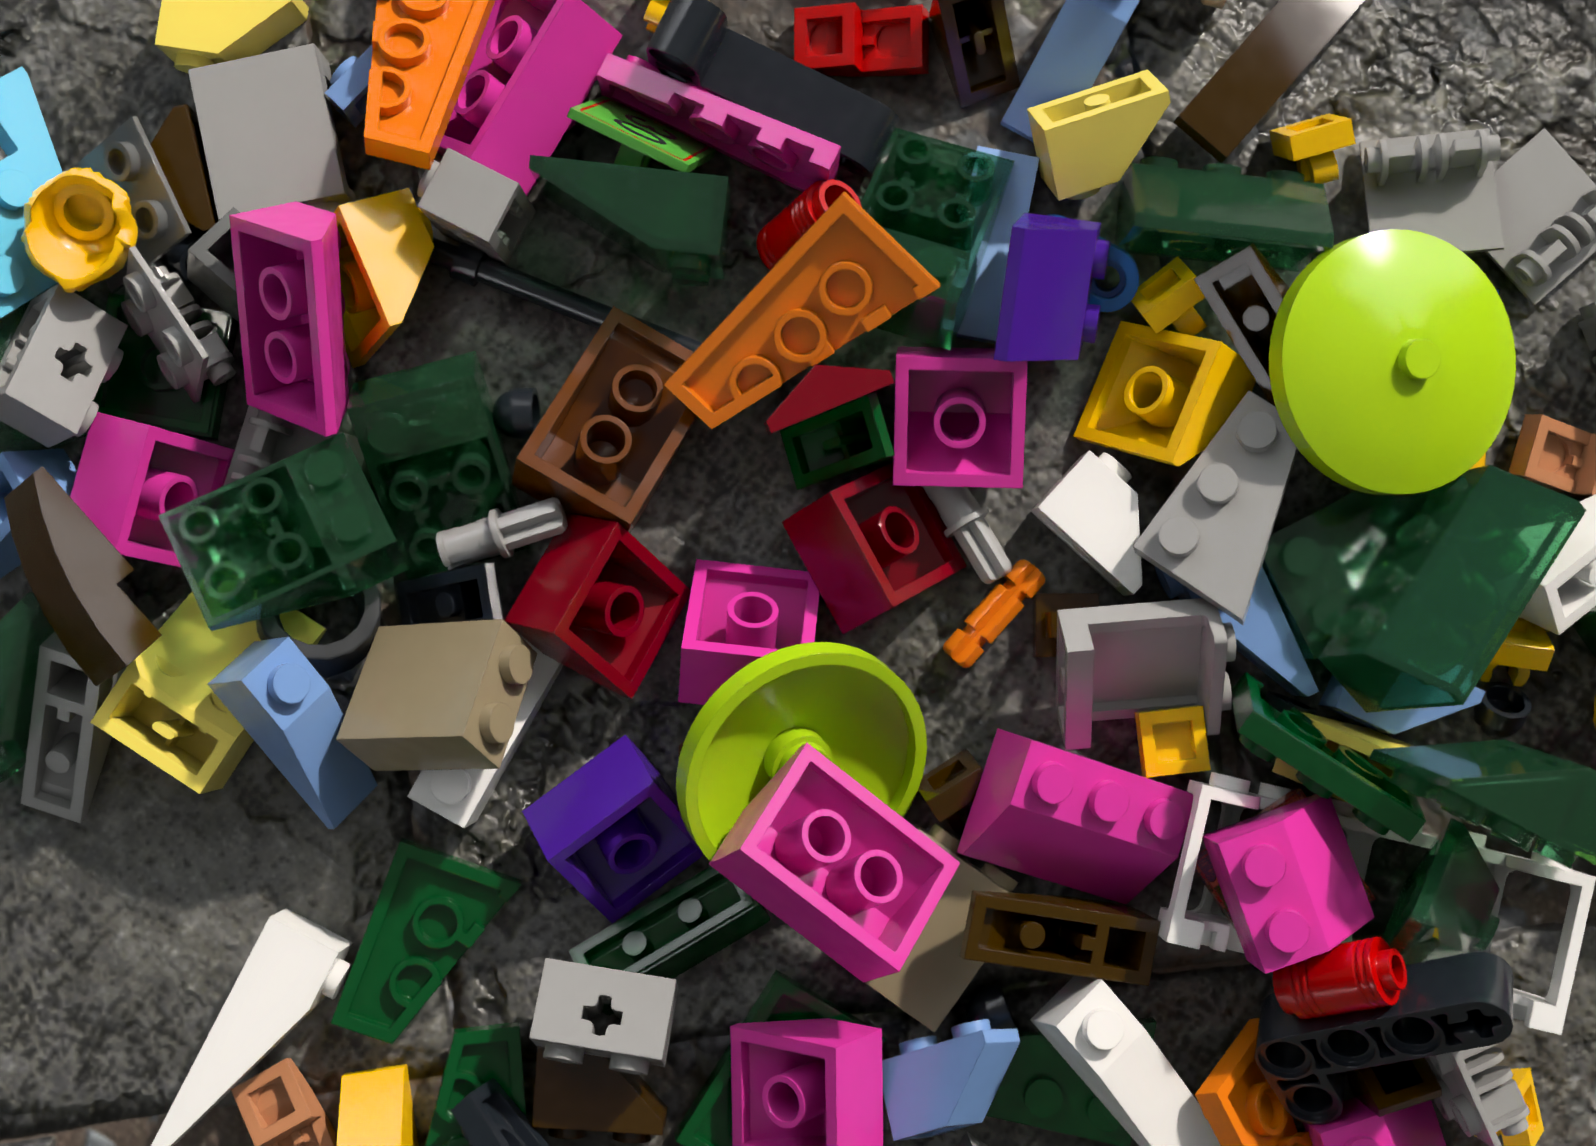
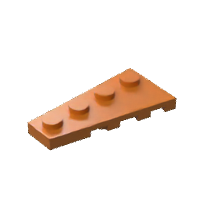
M496 0L376 1L375 21H373L372 62L371 69H369L364 129L365 153L367 155L427 170L431 169Z

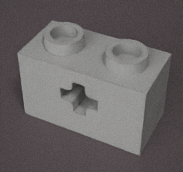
M447 148L440 163L434 160L431 169L425 170L418 185L417 195L421 197L418 207L442 234L460 243H467L506 266L509 265L536 213V210L518 182L450 148Z
M59 284L32 299L0 361V421L48 448L72 436L80 437L92 424L98 412L99 405L93 399L100 384L105 383L113 376L122 361L124 352L118 346L128 325L76 293L65 292Z
M545 958L529 1038L536 1046L545 1047L543 1058L548 1060L582 1065L584 1054L610 1058L609 1069L647 1076L650 1065L665 1067L679 991L677 980ZM604 1004H611L615 1016L621 1019V1025H608L605 1035H598L595 1026L588 1020V1015L601 1014Z

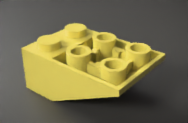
M219 560L158 630L162 636L126 667L90 723L198 794L222 789L254 740L207 684L254 641H261L256 626V597L260 585L226 562ZM284 600L280 605V620L284 630L296 640L306 644L317 645L327 629Z

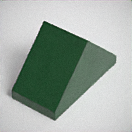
M876 393L864 395L780 430L797 490L890 464L895 456Z

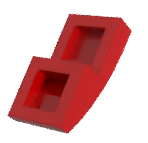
M855 2L794 8V60L826 76L871 77L929 74V12L923 4L861 10Z

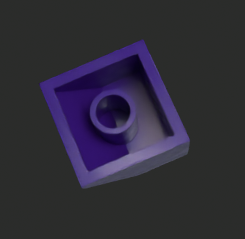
M1024 213L1012 226L994 360L1006 362L1078 360L1083 342L1095 344L1101 305L1089 304L1093 278L1105 280L1111 243L1109 240L1099 239L1100 222Z
M626 734L522 811L547 861L611 923H614L704 855L687 831L680 811H677L678 802L676 794L656 767Z

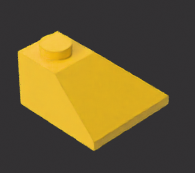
M410 188L338 205L333 212L336 213L337 228L341 238L339 263L341 290L345 298L343 318L346 353L353 368L365 365L402 323L434 249L431 222L417 207Z
M1120 321L1073 436L1080 441L1179 467L1205 450L1248 390L1252 392L1256 380L1242 357L1221 341L1164 329L1156 334L1149 326Z

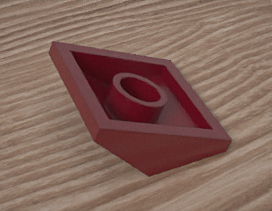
M814 365L766 420L764 425L768 435L795 423L880 390L895 382L890 370Z

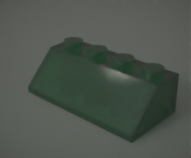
M1492 465L1469 469L1457 479L1427 491L1428 497L1414 518L1405 523L1396 535L1397 543L1387 558L1366 578L1364 583L1366 588L1355 605L1335 623L1332 629L1333 637L1318 659L1366 713L1464 705L1587 511L1583 505L1573 498Z

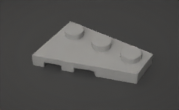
M1248 390L1133 545L1136 554L1242 625H1244L1255 583L1263 565L1271 532L1298 453V449L1286 432L1274 405Z

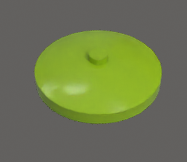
M1390 229L1375 231L1344 240L1313 259L1296 277L1280 304L1274 321L1269 348V377L1277 412L1286 432L1300 453L1321 473L1343 486L1356 491L1377 495L1415 494L1441 487L1467 472L1482 458L1499 434L1511 404L1516 375V352L1510 321L1503 302L1493 284L1478 265L1465 253L1442 239L1418 231Z
M811 642L781 648L749 663L724 682L708 699L692 723L682 746L676 773V793L681 818L692 839L708 860H712L742 811L805 743L810 744L904 818L918 792L927 754V735L924 718L916 698L904 681L881 660L859 648L840 643Z

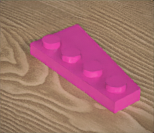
M607 53L596 75L601 95L712 147L716 151L800 192H804L811 184L819 180H837L841 151L840 145L715 96L694 84L683 83L665 76L655 66L639 57L628 55L625 60Z

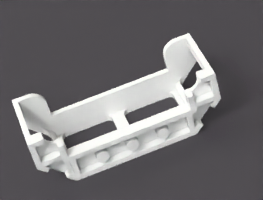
M1211 772L1209 783L1189 780L1187 792L1193 794V804L1169 907H1160L1158 920L1161 921L1158 935L1168 943L1198 950L1200 945H1205L1217 951L1225 952L1228 949L1244 953L1236 930L1227 917L1223 915L1221 908L1205 885L1199 906L1193 910H1186L1210 802L1212 799L1220 801L1222 804L1218 830L1239 822L1240 815L1246 807L1257 810L1265 809L1292 789L1261 782L1259 792L1255 794L1249 792L1251 781ZM1332 799L1362 884H1364L1372 845L1379 837L1472 858L1475 863V873L1456 955L1480 951L1490 953L1506 877L1510 872L1518 870L1570 884V897L1547 996L1544 998L1513 988V1018L1525 1021L1524 1025L1529 1028L1562 1035L1596 877L1572 870L1575 857L1533 847L1531 859L1485 848L1487 835L1449 826L1447 827L1445 838L1422 833L1423 826L1411 842H1408L1391 830L1386 835H1381L1365 826L1355 817L1352 812L1354 806L1347 802ZM1350 935L1341 943L1352 941V935ZM1403 958L1405 965L1419 963Z

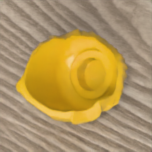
M70 168L68 171H63L34 190L28 202L24 204L25 227L21 241L25 245V252L35 268L45 276L56 281L67 293L83 291L94 283L110 278L124 267L128 259L129 248L136 246L138 227L136 220L131 214L130 199L127 192L113 181L104 178L100 172H93L91 168Z

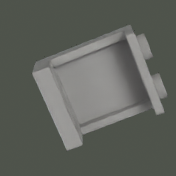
M314 43L188 69L219 220L233 207L242 213L296 201L334 212L338 205L356 201L355 193L347 184L330 100L325 94L328 90L327 87L332 86L330 84L332 75L329 61Z
M1203 598L1057 610L1055 707L1065 750L1091 748L1092 721L1135 718L1134 712L1193 705L1203 706L1206 735H1219L1222 711L1230 710L1232 705L1230 679L1228 673L1225 672L1226 662H1233L1236 659V637L1232 623H1223L1218 608Z

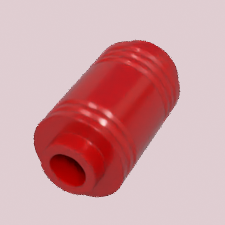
M835 179L819 180L811 184L758 233L757 249L765 266L771 270L844 191L861 206V202L853 189L844 182Z
M1378 936L1340 943L1328 952L1273 971V987L1280 1007L1285 1013L1289 1015L1295 1014L1303 1020L1395 1005L1399 1000L1400 990L1404 989L1407 984V970L1402 955L1396 948H1390L1388 943Z

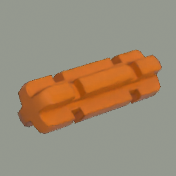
M1025 559L1017 561L1012 566L1010 573L1004 576L1007 581L1003 585L1000 583L996 584L964 620L967 626L963 630L957 628L944 643L943 650L959 666L964 668L971 667L983 654L984 650L981 647L986 642L991 644L1023 609L1022 601L1026 597L1028 599L1032 598L1045 584V576L1031 562Z

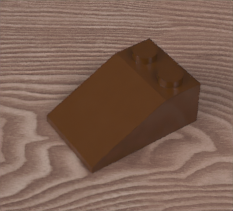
M613 306L517 456L511 485L539 501L552 497L558 498L566 515L569 513L616 521L631 534L698 418L696 414L664 386L666 381L693 352Z

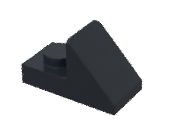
M494 562L396 583L403 625L504 620Z

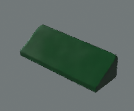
M710 866L568 951L574 963L673 979L770 921V917L763 905ZM604 1004L602 1012L606 1015L614 1014L611 1004Z

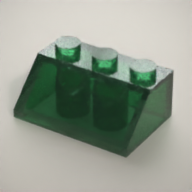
M1150 156L1141 158L1140 164L1131 163L1121 178L1114 245L1131 254L1167 258L1179 257L1185 260L1219 263L1253 243L1274 269L1301 272L1319 254L1333 248L1334 231L1324 184L1304 182L1305 175L1302 173L1276 170L1267 172L1266 178L1241 175L1242 169L1240 167L1223 163L1204 165L1203 171L1178 168V161L1175 159Z

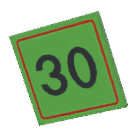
M606 96L571 107L567 115L568 118L620 142L621 146L614 164L636 175L639 174L641 169L647 170L652 158L687 174L713 159L716 153V149Z

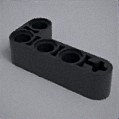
M670 0L646 49L649 63L665 76L683 83L694 84L715 96L840 145L841 151L838 167L863 177H871L900 120L899 116L883 103L728 29L725 13L708 0Z
M1482 951L1467 952L1405 965L1407 984L1404 989L1400 990L1399 1000L1395 1005L1305 1020L1298 1018L1295 1014L1289 1015L1285 1013L1280 1007L1275 993H1272L1262 1001L1254 1056L1256 1064L1284 1109L1292 1117L1309 1124H1326L1335 1121L1341 1115L1343 1109L1346 1071L1490 1046L1503 1042L1508 1038L1513 1029V973L1510 965L1497 955Z

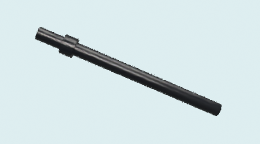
M435 237L432 239L434 249L428 262L450 270V278L475 287L478 282L597 329L600 328L613 308L488 259V255L485 252L467 243L462 242L458 247ZM628 314L692 352L702 344V342Z

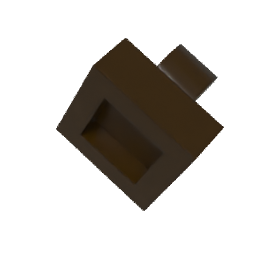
M1099 593L1035 594L1033 596V657H1056L1057 610L1099 607Z
M965 748L922 777L918 791L939 822L946 819L951 828L960 835L963 834L965 824L960 819V810L974 801L984 770Z

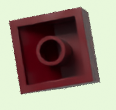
M894 462L825 494L782 521L796 551L805 564L842 634L888 611L967 566L951 537L946 538L943 532L947 528L923 487L893 485Z
M567 513L568 526L566 530L552 538L504 621L544 655L613 692L632 699L688 600L691 590L619 522Z

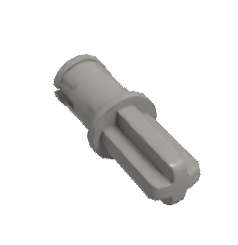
M921 486L929 499L932 500L947 527L943 532L946 538L955 536L982 582L991 584L1010 573L1012 563L984 518L990 511L987 506L980 507L968 487Z
M554 497L505 513L495 508L489 510L488 517L461 527L437 532V549L444 566L448 567V571L456 570L473 564V562L497 555H502L506 559L514 556L515 548L562 534L568 526L567 516L559 499Z

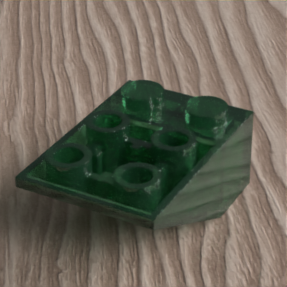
M895 128L864 194L861 206L940 282V288L896 312L890 319L877 326V329L948 350L952 349L970 303L1014 166L1013 160Z
M476 351L362 380L352 385L347 412L408 580L448 570V567L444 566L437 549V532L461 527L488 517L489 510L498 508L502 513L520 508L515 486L511 485L513 477L501 431L496 427L492 416L494 405ZM530 544L515 548L514 552L529 549ZM497 555V556H494V557H491V558L489 557V558L482 559V560H479V561H476V562H473V563H477V562H480V561L492 559V558L499 557V556H502V555Z
M344 432L158 515L211 631L347 598L409 569L397 540Z
M1505 739L1373 749L1369 759L1394 771L1389 780V783L1422 799L1427 800L1429 798L1440 804V809L1468 823L1478 826L1480 823L1481 826L1491 830L1490 834L1524 851L1528 852L1534 841L1532 852L1565 868L1572 869L1576 858L1596 866V771L1592 768Z

